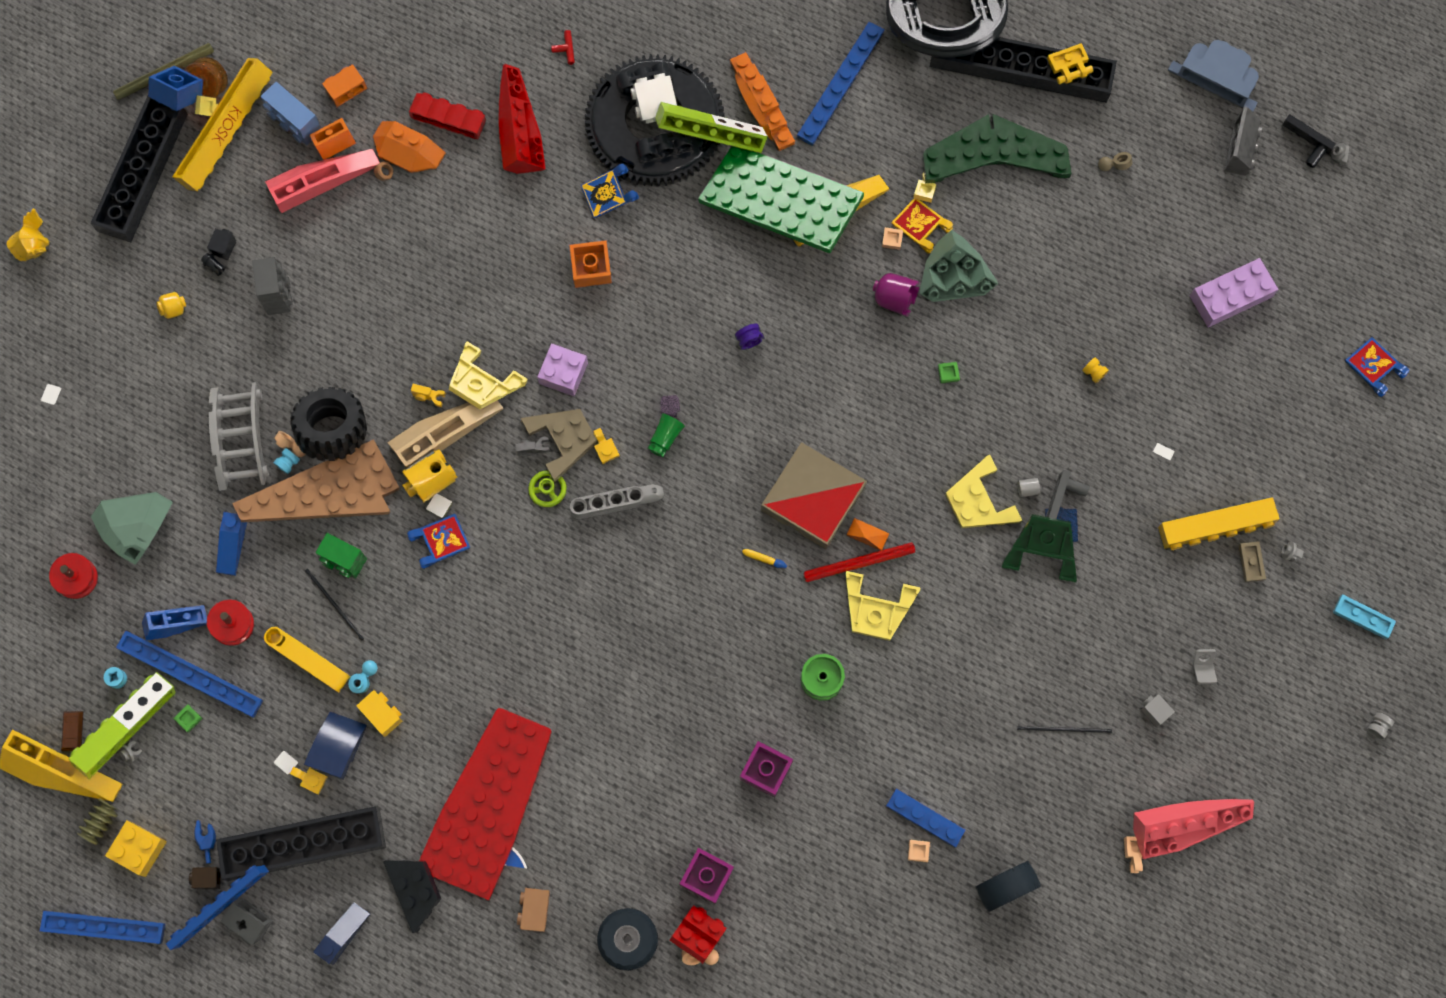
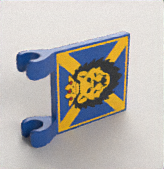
M620 164L614 169L581 185L594 218L639 199L638 193L634 190L624 195L617 176L628 173L626 165Z

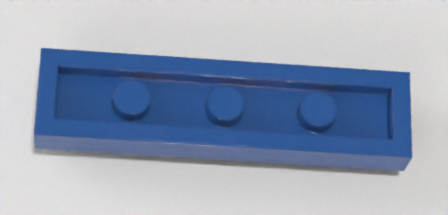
M898 789L894 791L886 805L887 808L956 848L965 832V829Z

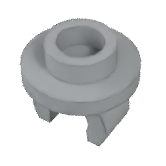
M1289 542L1283 546L1281 553L1285 560H1290L1291 558L1296 560L1297 557L1302 559L1304 551L1298 549L1296 543Z
M135 741L130 742L128 746L124 744L120 748L119 755L123 761L132 763L134 758L140 756L141 749L137 752L131 750L136 744Z

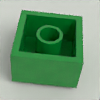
M326 533L315 552L323 566L330 570L335 568L339 571L340 575L348 579L350 576L356 579L367 560L360 549L329 533Z

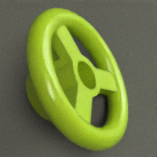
M549 471L537 473L531 479L528 487L532 501L542 507H553L559 504L564 499L567 490L563 477L561 476L558 479L561 491L557 497L554 493V481ZM544 476H550L549 478L542 479L539 483V487H534L535 483L540 478ZM550 486V489L544 490V487ZM535 493L549 495L552 501H542L537 498Z

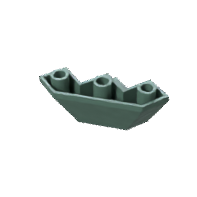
M950 230L937 242L926 260L919 292L932 302L986 295L998 282L980 254L965 238Z
M157 492L103 500L97 506L91 518L101 539L119 556L136 565L158 532L173 502Z

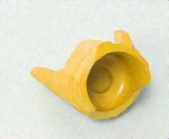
M34 208L23 217V227L7 241V248L19 261L38 258L46 252V247L49 245V240L39 231L43 221Z

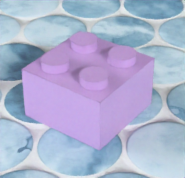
M551 343L537 377L539 384L575 396L588 364L587 356Z

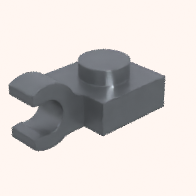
M541 437L537 443L535 441L531 442V440L520 441L519 444H516L518 456L537 454V452H549V447H542V443L549 442L548 437Z

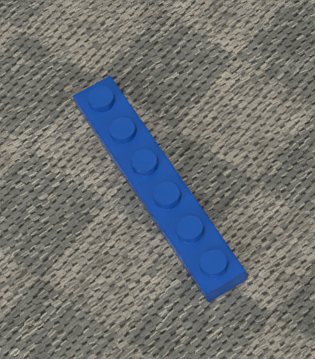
M265 865L250 867L242 879L238 878L230 884L231 888L227 892L223 891L218 894L213 904L203 907L200 910L201 914L199 916L189 919L185 923V928L175 931L170 936L172 939L166 943L168 948L173 950L182 947L231 905L233 901L237 900L269 872Z
M43 911L40 932L162 944L165 923Z

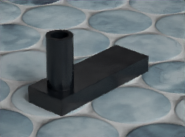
M1291 114L1288 115L1282 124L1316 146L1305 162L1311 168H1315L1325 153L1329 155L1336 145L1335 142Z

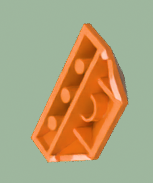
M382 121L373 135L378 156L410 173L436 169L446 154L427 136L396 121Z

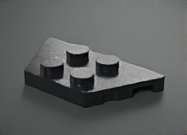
M385 860L383 863L412 933H416L421 929L420 926L424 920L428 919L432 909L442 899L426 861Z

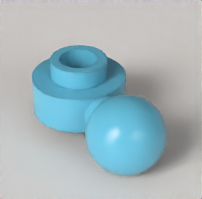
M365 661L362 665V673L351 676L348 685L352 692L362 694L368 690L370 686L368 677L374 675L378 669L374 661ZM357 680H360L361 682L359 687H356L355 682Z

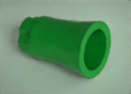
M662 413L647 449L663 458L685 425L677 419Z

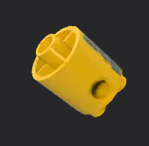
M439 449L433 450L402 471L408 480L402 486L410 497L417 494L423 503L454 483L455 479L458 478L451 465H445L447 462ZM441 469L438 473H433L434 470Z

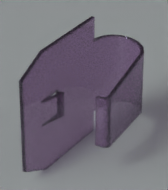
M677 395L662 396L660 401L661 413L677 417V412H680V403Z

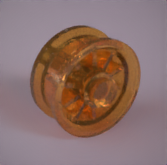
M200 57L184 70L203 80L202 96L216 98L227 88V73L223 66L215 59Z

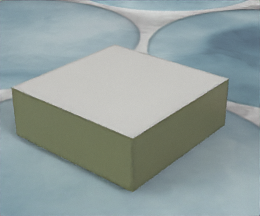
M436 494L426 510L443 519L453 502Z

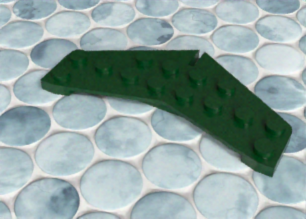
M988 114L927 148L922 157L925 183L940 182L949 176L995 164H1008L1051 173L1052 176L1059 178H1070L1072 174L1068 148L1065 144L994 114L991 117L993 129H991Z

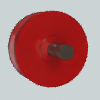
M68 553L54 561L50 568L49 580L52 587L63 596L70 599H79L89 595L94 590L98 581V572L94 564L84 556L77 553Z
M223 600L214 605L207 616V627L217 641L224 645L235 646L245 642L250 637L254 629V619L251 612L241 602Z

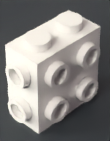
M665 73L654 75V79L648 81L647 77L636 79L637 83L633 84V88L630 89L632 99H636L637 107H635L636 116L641 121L645 120L646 124L656 122L655 117L660 102L677 106L670 75L665 76Z

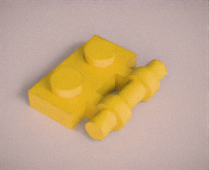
M1082 43L1055 52L1047 57L1054 74L1061 72L1063 75L1057 77L1059 85L1071 83L1073 79L1087 77V74L1093 73L1091 65L1088 67L1084 66V63L1088 62L1089 58ZM1076 66L1078 70L1070 73L1069 69Z

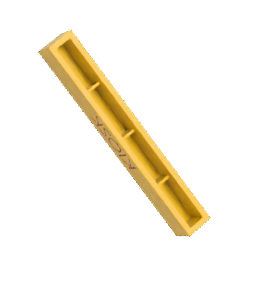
M248 58L172 176L186 189L198 191L203 187L206 177L213 171L214 165L222 157L225 147L232 141V136L241 127L244 117L251 111V106L260 97L263 87L270 81V76L273 72L259 59Z

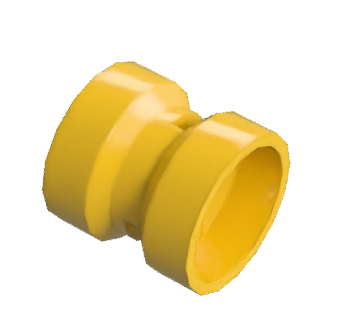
M1096 357L1082 370L1086 375L1091 374L1090 376L1094 383H1098L1109 371L1105 366H1099L1100 361Z

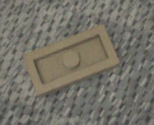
M1260 541L1240 543L1239 551L1245 582L1264 581L1266 575Z

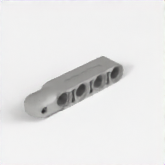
M651 484L579 497L571 501L570 510L574 518L584 519L637 508L643 504L661 500L664 497V490L661 486ZM636 493L641 496L638 500L630 498L632 494ZM616 497L622 499L619 504H613L612 500ZM597 501L603 503L600 508H594L593 504ZM578 505L584 507L581 512L574 511V508Z

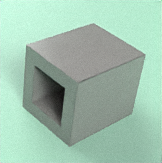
M1159 694L1154 698L1152 695L1143 702L1145 706L1141 709L1156 727L1160 726L1175 712Z

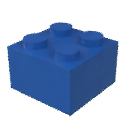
M173 66L149 77L148 97L170 107L172 110L178 111L194 104L197 95L202 96L203 80Z

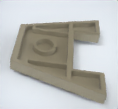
M580 409L521 418L529 436L547 428L562 457L546 464V468L554 483L597 443V439Z

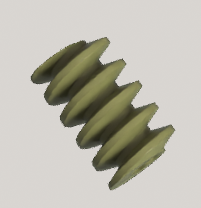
M100 798L98 801L101 806H93L96 813H88L92 819H84L83 821L87 826H79L78 828L82 833H77L95 845L99 843L95 837H103L100 830H108L105 823H113L110 816H118L115 811L118 809Z

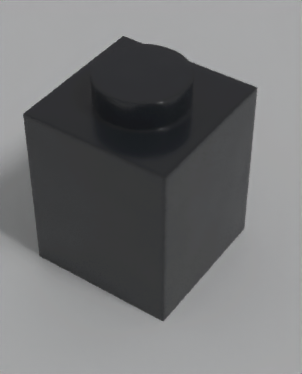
M215 228L207 249L210 254L229 260L236 244V239L231 231Z

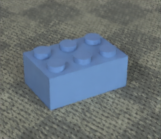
M275 82L261 95L262 105L268 111L266 114L273 121L278 120L280 122L279 125L286 132H292V136L297 142H303L305 145H308L312 141L310 134L321 129L316 115L278 82Z

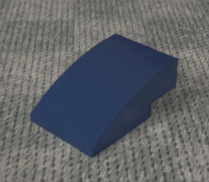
M330 712L312 744L304 765L344 780L367 725Z

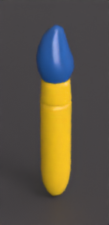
M749 549L742 550V553L749 558L773 565L776 568H787L786 563L780 559H774Z

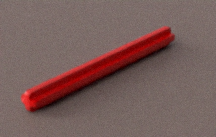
M911 542L804 572V578L806 582L913 554L915 553V546Z

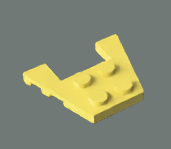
M466 342L449 385V390L478 409H482L525 386L528 379L513 371L504 382L499 381L472 364L481 354V350Z
M990 455L986 456L945 494L961 528L1022 522L1015 505L997 513L980 478L997 471Z
M846 571L852 632L890 641L917 597L920 587L903 584L900 601L896 603L861 595L860 589L863 574Z

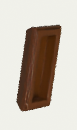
M84 711L63 712L61 751H73L75 748L82 746Z

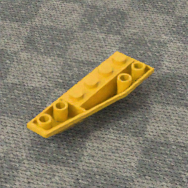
M15 730L10 732L2 746L0 769L34 786L114 802L123 785L98 771L88 779L71 764L70 757Z

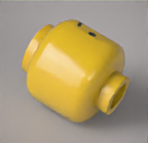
M176 292L161 295L156 305L159 314L170 319L183 314L186 302L183 296L180 297Z

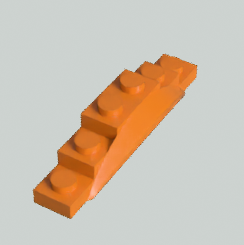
M745 52L730 59L741 95L760 127L764 128L768 138L774 142L778 151L794 145L795 140L787 127V122L779 109L775 96L764 76L760 75L755 64H752L747 53Z

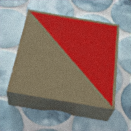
M801 442L763 501L761 511L780 523L796 529L805 538L827 550L840 529L845 516L853 508L865 489L867 481Z

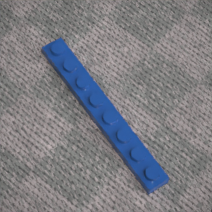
M870 21L868 22L800 129L797 138L811 146L814 145L884 34L885 29Z
M128 631L124 632L116 646L117 649L252 718L255 717L263 702L262 699Z

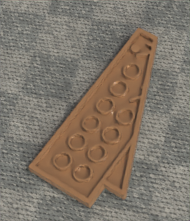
M373 439L362 444L360 448H355L353 454L345 455L346 458L341 460L336 458L335 461L327 460L234 502L232 505L241 522L389 514L390 509L383 497L398 491L399 486Z

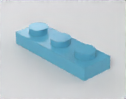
M1343 594L1340 596L1333 611L1334 614L1384 639L1389 638L1396 623L1395 620Z

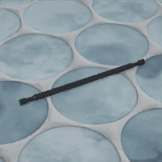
M306 569L305 572L311 577L354 633L358 635L361 641L364 640L363 636L359 634L355 626L311 574L310 570Z
M1017 726V730L1112 733V729Z

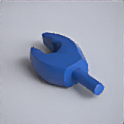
M197 820L194 830L195 841L200 850L205 851L206 864H210V850L214 849L216 833L213 826L208 824V834L203 836L201 821Z

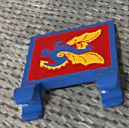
M1373 337L1345 360L1373 388L1379 397L1384 396L1388 391L1387 386L1379 381L1394 369L1396 374L1402 379L1409 373V369L1399 363Z
M456 514L407 533L411 542L422 536L426 542L431 556L423 557L419 560L423 569L470 548Z

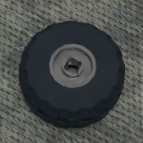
M625 908L614 911L604 919L599 927L597 945L601 956L609 965L619 970L630 971L643 967L652 959L658 946V933L649 916L640 910Z

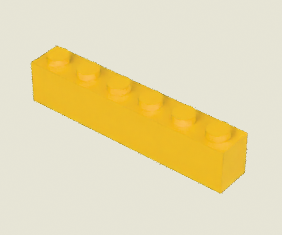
M1271 497L1163 522L1158 529L1164 549L1171 548V550H1177L1182 548L1184 544L1194 546L1200 544L1202 540L1208 539V542L1218 540L1219 536L1226 535L1227 538L1238 535L1240 531L1250 533L1262 526L1263 529L1274 527L1280 518L1274 499Z

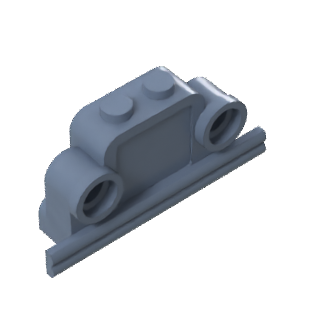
M1214 40L1209 48L1201 43L1195 44L1188 53L1183 65L1173 61L1168 71L1234 104L1248 107L1252 112L1258 103L1248 98L1259 78L1258 72L1255 69L1248 68L1251 57L1245 51L1236 49L1225 41Z

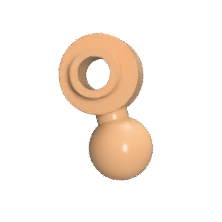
M278 431L274 438L279 447L283 449L286 447L291 448L292 453L297 457L306 455L300 450L290 435Z
M715 949L712 950L705 960L706 964L714 965L718 962L719 954ZM682 950L683 963L687 965L700 963V961Z

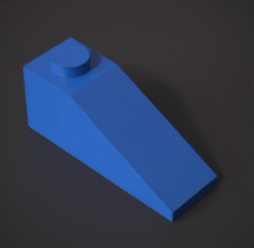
M223 512L219 531L216 573L236 576L247 522H241L235 513Z
M204 605L146 612L142 621L145 639L166 638L206 625L207 615Z

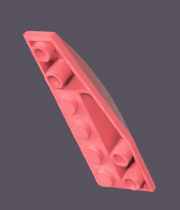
M373 149L300 165L265 183L280 212L283 213L374 169L380 162Z
M1247 799L1193 801L1135 812L1133 831L1142 858L1147 859L1181 851L1252 819L1254 801Z

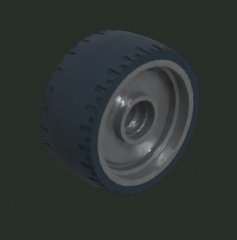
M1026 861L1011 869L1007 868L993 875V878L977 885L976 889L983 905L990 912L1041 887L1033 867L1029 861Z

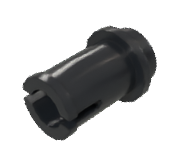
M206 253L201 259L203 266L209 267L217 276L222 274L220 270L224 272L226 269L225 266L214 258L213 254Z

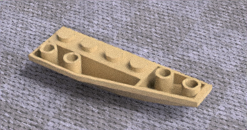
M498 400L482 409H478L468 402L417 422L390 440L388 444L404 467L408 468L433 450L439 449L443 451L503 410V407Z

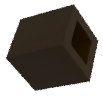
M192 868V872L189 874L191 888L220 889V868Z

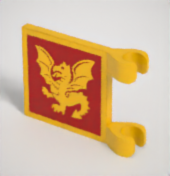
M913 199L891 222L897 229L903 230L905 235L920 245L928 254L932 252L934 244L926 240V238L939 225L946 233L953 229L952 222L941 217L918 199Z

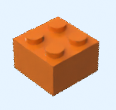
M607 240L569 245L575 288L612 283Z

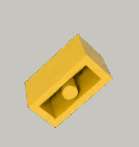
M373 690L356 706L376 729L386 737L403 722L399 718L402 714L395 706L389 707L386 703L389 700L382 692L378 694Z

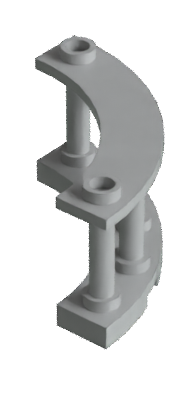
M256 382L252 383L251 392L223 396V394H220L218 387L211 388L209 405L213 406L212 412H209V433L212 456L216 455L217 467H214L219 491L227 490L228 482L234 479L259 476L261 485H265L266 478L269 477L268 466L264 464L259 426L260 400H262V391L257 388ZM251 400V406L222 410V405L225 403ZM251 414L252 426L226 430L221 428V420L225 417ZM253 434V448L231 451L223 450L222 440L225 437ZM256 456L258 469L236 472L226 470L225 461L229 458Z

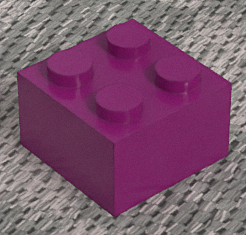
M758 741L739 780L775 798L793 763V759Z
M698 848L679 885L716 904L734 866Z

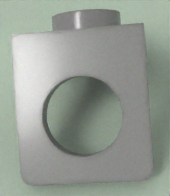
M1215 649L1196 650L1193 668L1197 684H1217L1213 665L1216 655ZM1204 654L1210 655L1208 659L1203 660L1199 658Z

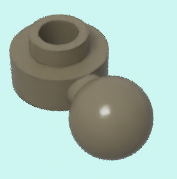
M1121 152L1115 155L1113 159L1102 157L1098 162V167L1102 171H1109L1113 166L1118 170H1126L1133 164L1132 156L1130 153Z

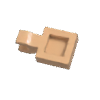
M1126 836L1124 838L1125 858H1131L1130 873H1139V871H1143V858L1137 844L1136 837Z

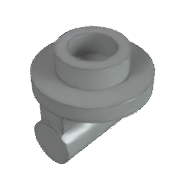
M1344 143L1337 144L1332 149V159L1340 162L1342 165H1346L1349 146Z

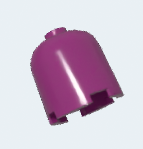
M887 273L874 283L875 301L879 306L907 317L911 312L908 310L910 304H915L919 292L917 285H919L920 281Z

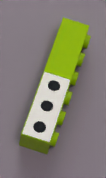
M660 102L655 117L657 125L661 129L762 153L768 137L763 127Z
M157 672L153 676H148L143 682L144 685L139 690H134L130 694L129 699L124 704H120L115 709L114 714L100 724V728L95 733L92 732L87 736L85 743L80 748L77 747L71 752V757L69 758L71 764L88 779L176 693L174 686Z

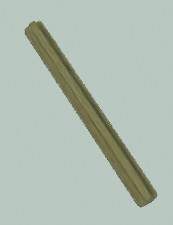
M206 43L115 89L113 93L116 99L120 100L148 86L150 76L173 66L182 69L210 55L214 50L210 43Z

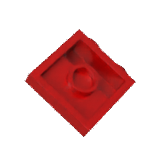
M693 905L669 941L703 964L727 928L724 927L720 919H713L708 916L704 908Z

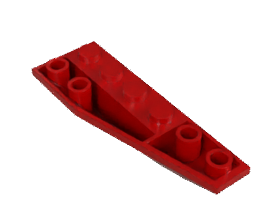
M504 64L499 96V138L503 169L516 174L543 171L546 168L542 137L520 69Z

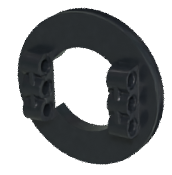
M917 0L886 1V17L894 35L906 47L922 54L942 58L967 56L988 47L1002 33L1008 15V0H969L970 10L973 12V20L960 27L941 28L925 21L922 23L916 3Z

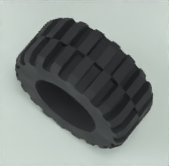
M322 387L318 388V391L315 392L312 390L307 393L306 397H301L299 404L296 403L293 407L294 412L291 413L290 424L296 444L303 453H307L308 457L312 459L317 457L320 461H325V459L335 461L336 458L341 460L346 458L345 455L353 454L355 448H360L363 444L362 440L366 438L367 423L363 406H361V402L351 392L346 393L345 389L338 388L337 390L335 387L323 389ZM335 416L345 420L339 428L332 431L322 432L313 429L318 421L326 417Z

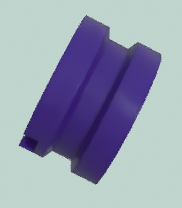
M757 323L747 325L735 333V338L740 342L739 346L742 350L760 344L762 339L765 338L763 333L760 332V327Z

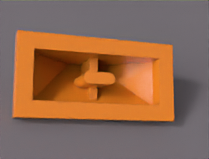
M854 518L846 536L881 551L889 533Z

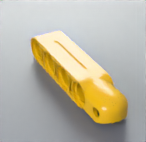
M271 627L265 632L264 641L270 647L338 693L349 680L350 676L280 628Z

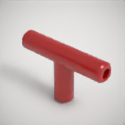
M565 30V44L551 46L552 53L566 52L568 64L573 65L575 60L571 31Z

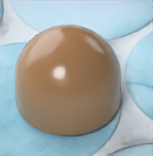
M383 161L375 166L374 174L377 179L385 181L392 178L393 168L388 162ZM382 167L389 170L388 176L383 174Z

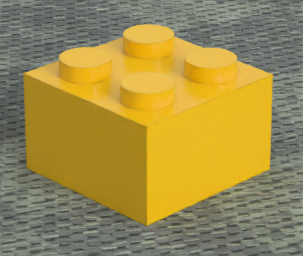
M126 820L105 856L132 872L146 877L167 841Z

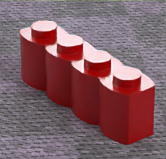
M424 92L422 94L416 93L409 110L410 118L477 140L486 122L485 115L478 109L469 110L462 104H450L444 98L435 99L430 94Z

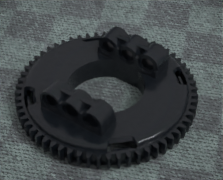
M650 54L649 59H646L645 55H643L642 60H639L636 56L635 62L629 59V64L622 61L623 67L616 65V71L611 68V75L605 73V79L600 78L601 84L596 83V89H592L593 95H589L590 101H587L588 108H585L587 139L593 153L596 154L597 158H600L601 164L604 163L605 168L610 167V170L618 166L616 160L621 159L634 167L633 172L631 168H628V173L622 175L623 180L629 177L630 183L633 179H636L637 185L639 181H643L644 186L646 182H650L651 187L654 182H657L658 186H660L661 182H664L665 186H667L669 180L674 184V179H678L681 182L682 176L688 179V173L694 176V169L699 172L700 166L705 167V161L710 162V156L714 157V151H717L720 143L708 140L706 146L701 151L700 148L706 139L678 132L663 133L656 137L640 140L629 131L626 125V117L629 110L636 104V99H632L630 91L633 88V84L637 83L636 79L647 77L648 81L654 79V75L665 73V76L670 75L677 106L725 118V113H723L724 106H722V100H719L720 94H716L717 88H713V82H709V77L704 78V72L699 73L698 67L693 70V64L687 67L686 60L681 64L680 58L675 62L673 61V56L667 60L666 55L663 56V59H660L659 54H657L656 59H653L652 54Z

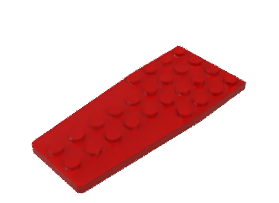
M498 708L495 711L440 812L419 861L427 862L434 878L490 901L514 846L552 734L550 728L502 708Z

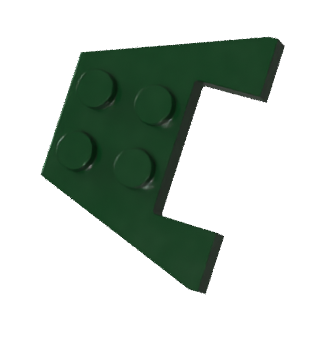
M1032 514L1002 562V568L1019 571L1023 552L1061 559L1062 565L1059 579L1077 582L1071 522Z

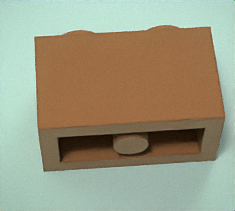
M525 888V892H521L520 904L523 905L522 913H518L517 925H520L521 930L545 932L550 897L549 890Z

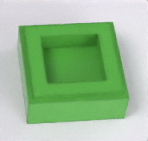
M957 362L938 364L940 383L960 381Z
M187 704L173 719L189 733L203 718Z

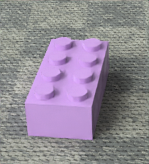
M1258 258L1195 288L1190 298L1207 327H1211L1272 298L1278 291V288L1263 262Z

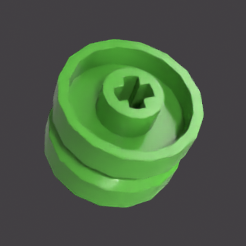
M817 654L809 658L803 666L800 677L801 686L805 694L818 701H826L835 697L840 692L845 679L844 668L840 661L828 654ZM823 674L826 677L824 680H822L819 678V676L821 677V675Z

